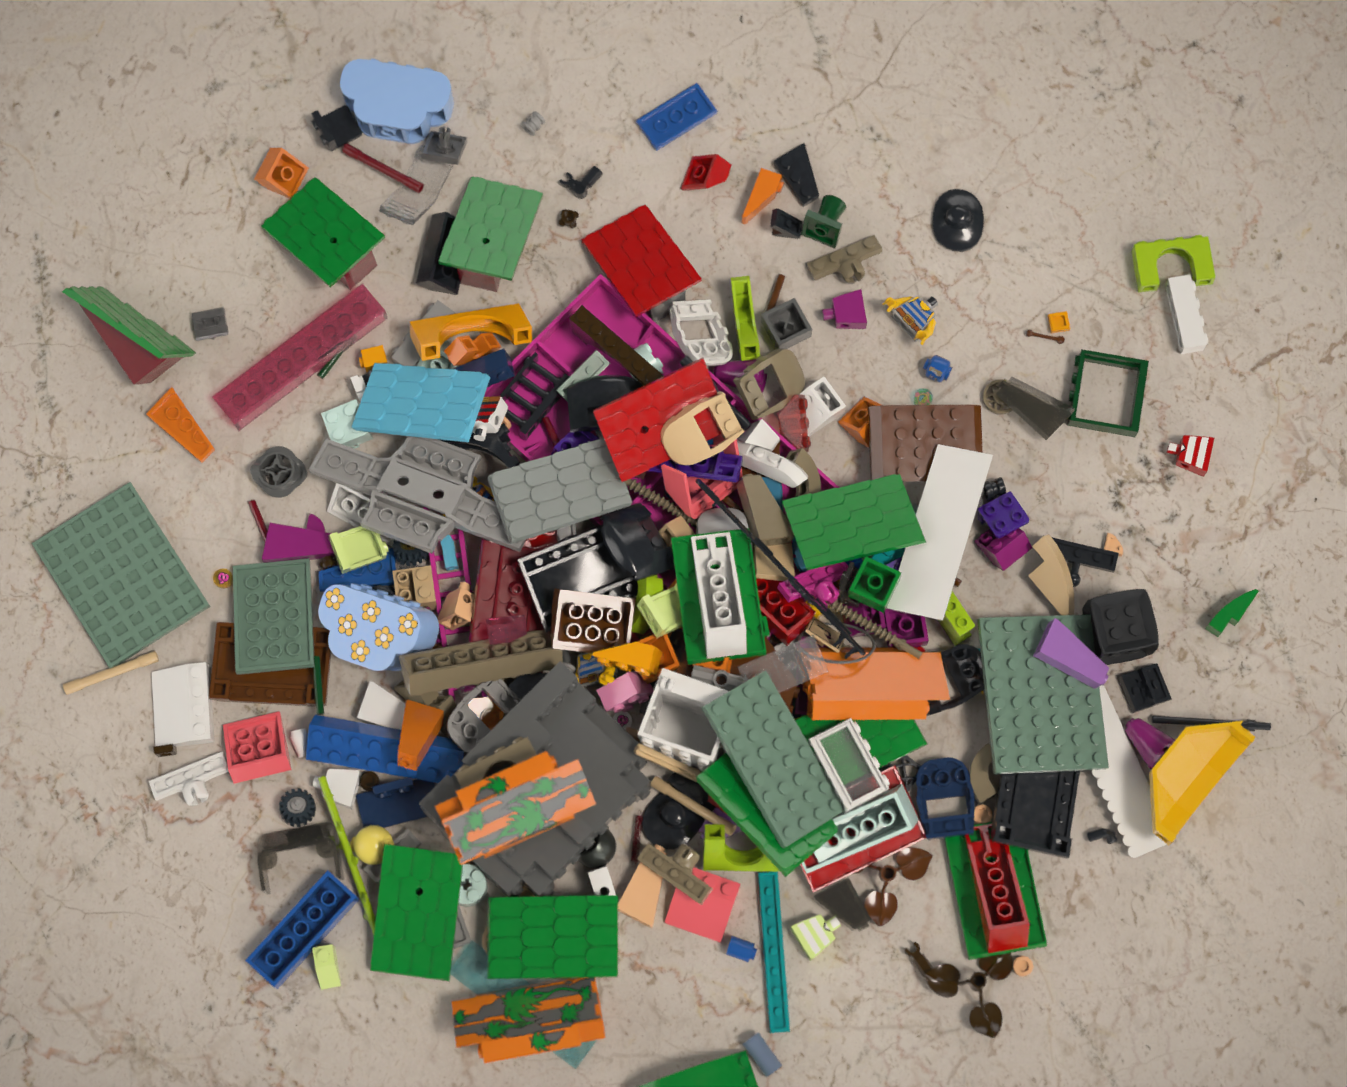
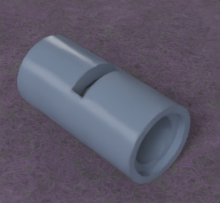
M759 1032L743 1043V1046L766 1078L782 1067V1064Z

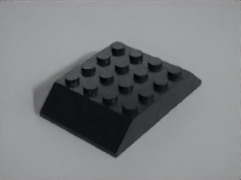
M603 524L532 552L517 560L545 633L552 630L554 588L628 598L638 594V581L633 579L635 575L628 570L624 572L610 555L601 533Z

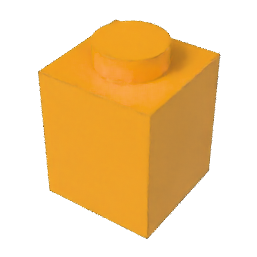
M383 345L361 350L362 357H359L361 368H365L367 373L373 369L374 363L388 364Z

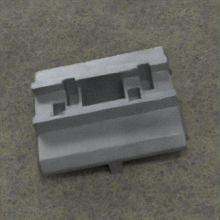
M224 307L192 313L195 339L197 341L210 338L213 340L215 337L228 335L229 330Z

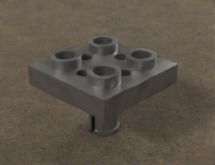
M445 126L440 127L439 132L431 131L422 151V159L458 165L467 144V137L450 134L451 129L449 127L446 128L445 132Z

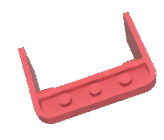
M721 434L713 438L714 445L711 447L724 441ZM737 439L724 450V454L739 455ZM665 464L661 466L666 492L682 511L693 519L699 518L703 512L711 509L714 503L696 483V479H700L720 501L737 489L736 485L738 482L691 476L687 478L686 473ZM742 468L739 475V481L743 476Z

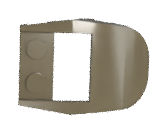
M782 348L775 349L765 356L761 355L756 359L755 363L743 370L744 375L733 380L752 420L760 419L783 409L803 391L805 386L804 374L795 354L789 349ZM771 365L785 395L784 399L772 407H768L754 377L756 373Z

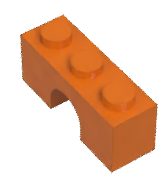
M490 332L480 334L473 341L469 335L457 337L444 352L448 360L454 366L496 352L501 348V345L493 333Z

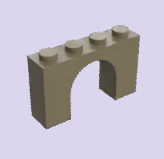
M520 737L512 742L513 745L507 748L503 746L496 749L494 754L489 757H480L470 767L465 765L459 768L455 776L461 788L463 789L485 779L489 772L499 765L507 764L514 766L537 756L528 737L524 739Z

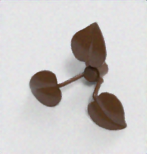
M905 848L896 856V862L899 865L897 868L891 865H886L882 868L874 865L867 866L868 868L878 870V876L884 882L881 892H871L864 902L867 915L877 926L881 927L888 923L897 911L898 902L896 896L893 893H885L888 882L894 880L897 871L900 870L903 877L913 881L922 878L927 872L933 857L931 853L920 848ZM863 869L855 872V874L861 873Z

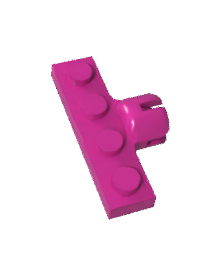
M846 562L808 570L794 578L815 599L819 598L828 606V604L831 605L838 599L840 593L833 582L850 575L852 570ZM788 580L779 583L778 590L788 602L802 597Z

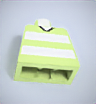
M820 914L791 926L790 929L811 961L835 940L832 931L841 925L835 916L825 921Z

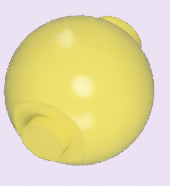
M370 825L361 829L351 839L350 847L362 862L369 865H378L383 860L384 844L394 845L391 834L385 828Z

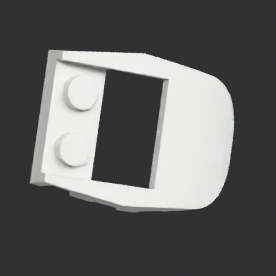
M673 301L669 307L672 331L685 356H689L693 362L704 357L707 366L726 364L733 356V348L731 342L727 339L729 334L727 328L723 327L720 323V315L718 312H713L710 307L712 301ZM707 320L713 338L685 340V333L681 330L679 323L680 321Z

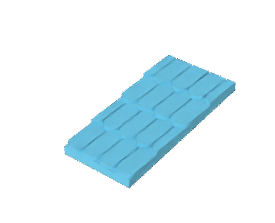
M374 363L352 428L356 431L469 442L490 376L481 372L457 371L456 369H434L422 366Z

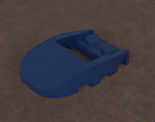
M950 757L932 759L925 762L919 768L917 774L916 801L926 832V839L929 841L931 839L974 835V789H972L970 776L964 763ZM966 797L968 814L928 819L926 801Z

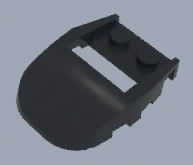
M962 644L943 652L940 651L942 662L946 663L961 696L942 705L940 700H928L930 708L927 716L955 708L985 689L981 652L976 647Z

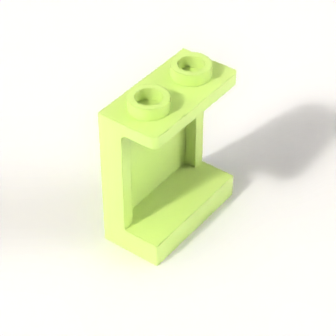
M359 526L339 534L335 532L329 535V541L342 574L386 559L389 550L386 542H382L381 534Z
M677 583L674 587L650 597L648 594L641 598L637 607L656 638L683 627Z

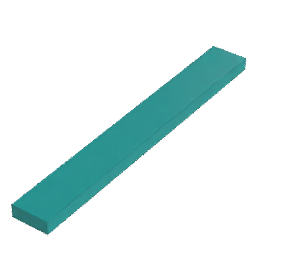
M758 872L770 1033L790 1032L778 872Z

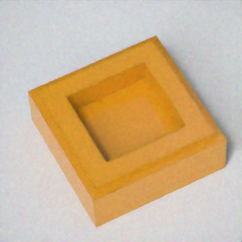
M1067 311L1048 314L1051 334L1070 331Z

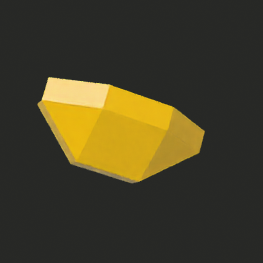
M1243 721L1186 727L1149 772L1153 834L1168 846L1175 840L1182 827L1223 775L1255 740V736L1241 726Z

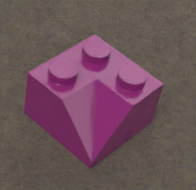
M886 608L884 617L887 632L891 631V634H896L897 638L905 639L906 643L912 647L927 646L929 638L925 616ZM887 641L888 648H897L894 644L890 645L889 641Z

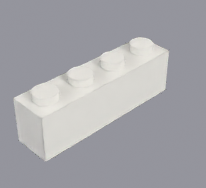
M1190 275L1168 278L1165 287L1180 353L1186 354L1203 351L1206 344H1208V337L1203 332L1204 320L1198 310L1200 302L1195 297V282L1191 280Z

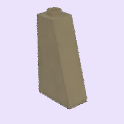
M753 474L742 476L736 486L749 531L755 537H759L766 546L789 544L795 537L791 525L762 477Z

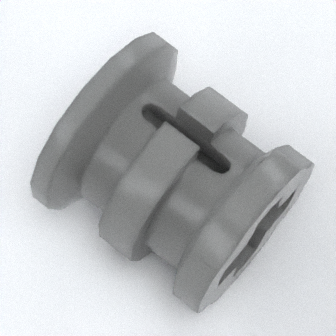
M534 111L532 116L526 118V122H521V126L527 133L535 136V130L538 131L541 128L540 125L545 123V119L538 112Z

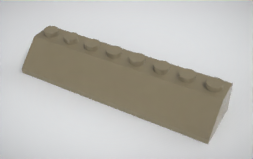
M544 629L399 655L404 683L410 696H418L423 693L439 692L449 688H460L465 685H477L481 682L497 681L508 677L514 678L519 675L535 674L546 670L551 671L560 661L563 663L562 649L551 648L552 630L545 633Z

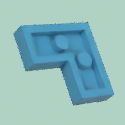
M794 537L792 540V553L796 555L793 558L795 565L800 572H806L808 570Z

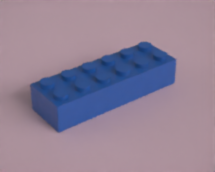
M327 870L245 961L274 988L279 989L313 951L312 948L320 944L360 899Z

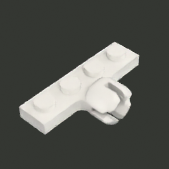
M220 752L150 780L149 784L154 799L157 801L177 792H182L185 802L189 806L198 805L196 796L198 799L200 798L201 803H204L209 797L205 782L229 772L228 764L224 753Z

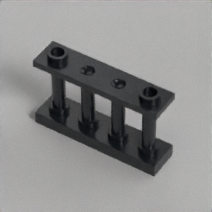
M536 352L525 359L522 369L500 394L504 401L510 397L531 412L528 420H522L508 409L505 414L506 418L519 426L520 437L525 441L562 397L556 389L569 377L566 373L562 378L556 377L539 365ZM531 369L554 384L551 392L544 391L526 378ZM520 383L542 398V403L539 406H534L514 392Z

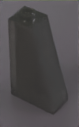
M1011 377L1008 381L1004 379L997 386L999 391L996 395L1045 440L1075 410L1068 404L1014 377Z

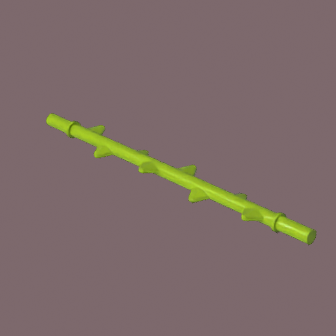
M326 776L318 778L324 794L323 798L326 800L340 840L338 847L344 851L365 910L363 918L368 920L374 936L376 917L357 867L359 859L353 855L333 799L334 795L331 793Z

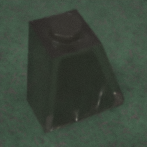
M849 877L813 896L815 903L832 916H835L852 931L858 929L860 932L869 927L868 923L872 919Z

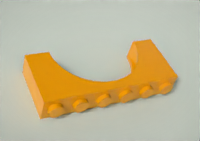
M519 303L410 321V338L422 361L440 358L441 345L447 339L465 332L486 331L496 333L509 339L513 345L532 342V326Z

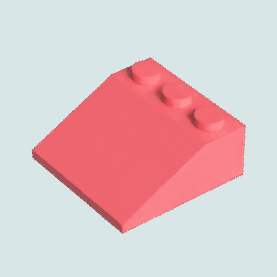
M280 711L223 725L228 770L234 784L291 770L290 756Z
M693 868L692 873L713 888L704 903L700 905L676 887L664 923L721 943L740 889V883Z

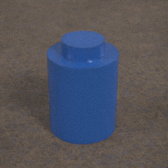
M732 936L726 955L749 963L750 959L754 960L757 948H754L755 943Z

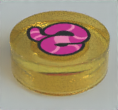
M219 569L215 572L213 581L217 587L226 589L232 585L233 575L227 569Z

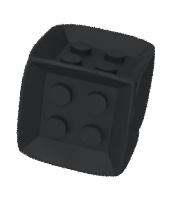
M1131 589L1109 593L1089 599L1084 604L1082 615H1091L1095 654L1106 665L1144 658L1152 655L1158 649V629L1151 600L1146 589Z

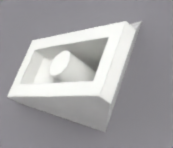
M763 419L752 423L737 438V441L756 445L772 452L780 441V437Z

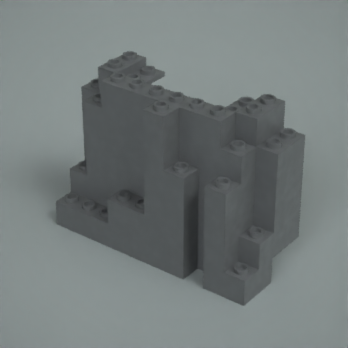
M561 661L462 759L463 765L461 767L465 765L470 767L480 757H489L494 754L496 749L503 746L507 748L513 745L512 742L520 737H523V739L528 737L536 754L539 755L547 751L549 756H554L558 768L578 759L596 803L574 814V819L488 858H485L483 855L470 861L507 897H518L524 890L523 886L536 897L552 896L555 892L553 890L555 888L553 881L557 878L560 879L567 870L565 868L570 863L575 864L581 857L580 853L584 849L588 850L595 843L593 839L598 834L600 836L603 835L609 828L607 825L612 820L616 821L623 814L622 809H625L627 806L630 807L635 801L638 802L640 799L645 800L651 793L649 791L651 789V781L640 771L647 764V761L635 755L634 748L640 743L596 703L595 697L578 682L577 676ZM499 765L493 768L486 778L508 769L512 765ZM458 771L451 777L446 775L419 803L422 811L440 828L443 836L448 841L450 839L435 806L456 797V791L462 789L455 776Z

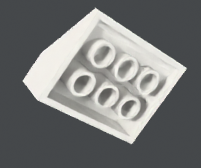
M206 662L185 664L152 672L155 746L173 744L178 747L215 743L212 700L209 699L211 673L210 666Z

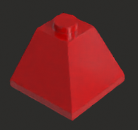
M718 154L693 156L681 190L708 189L725 182L729 176L732 164Z

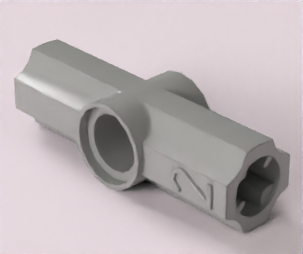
M694 665L691 677L727 691H731L751 679L730 674L724 670L717 671ZM723 676L727 682L724 685H719L716 682V678Z

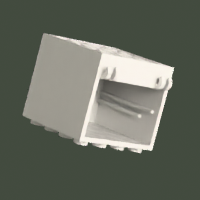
M662 668L638 732L640 743L704 772L705 769L723 756L725 749L701 707L729 691Z

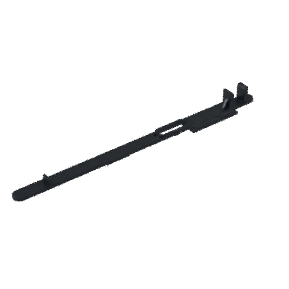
M696 479V483L714 501L712 507L718 505L788 578L790 584L806 601L814 605L840 632L839 639L833 646L836 647L845 638L850 642L853 648L844 656L845 659L857 652L864 656L866 654L864 649L850 636L852 632L819 598L815 599L773 556L774 553L761 539L755 537L700 479Z

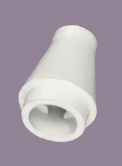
M306 728L291 731L290 740L298 758L306 757L308 742Z

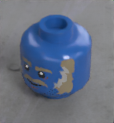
M934 355L931 359L927 358L923 369H926L925 376L938 383H941L943 380L947 381L953 368L950 366L949 360L938 355Z

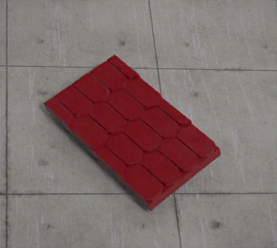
M482 539L469 643L544 629L517 561L540 549L523 546L521 551L518 552L492 541Z

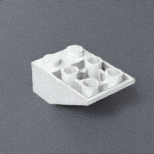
M822 377L801 392L791 403L781 409L777 415L799 444L843 415L846 405L827 379Z

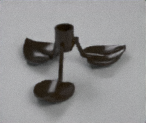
M1011 952L980 958L978 965L985 973L976 972L970 979L958 982L960 980V972L952 964H940L925 973L928 986L941 997H953L958 993V985L969 984L973 991L979 993L980 1006L974 1007L970 1012L969 1022L971 1027L976 1032L990 1038H995L998 1035L1002 1026V1012L994 1002L983 1004V989L987 983L986 977L988 975L997 981L1004 980L1010 975L1012 971Z

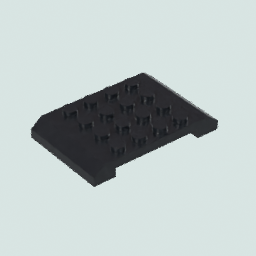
M1080 771L1000 774L991 828L992 842L1065 859L1069 858L1072 843L1070 833Z

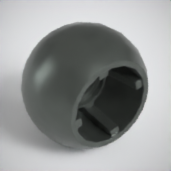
M609 829L601 836L598 834L593 839L595 843L588 850L584 849L580 853V863L590 868H600L613 859L616 852V840Z

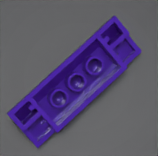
M723 450L693 465H679L670 459L648 471L662 473L661 466L665 464L686 473V476L738 482L743 456L724 454Z

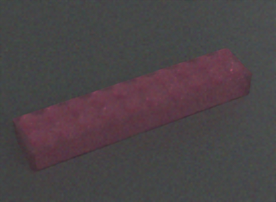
M362 283L213 396L215 403L235 428L240 431L321 370L332 358L346 351L388 319L386 311Z

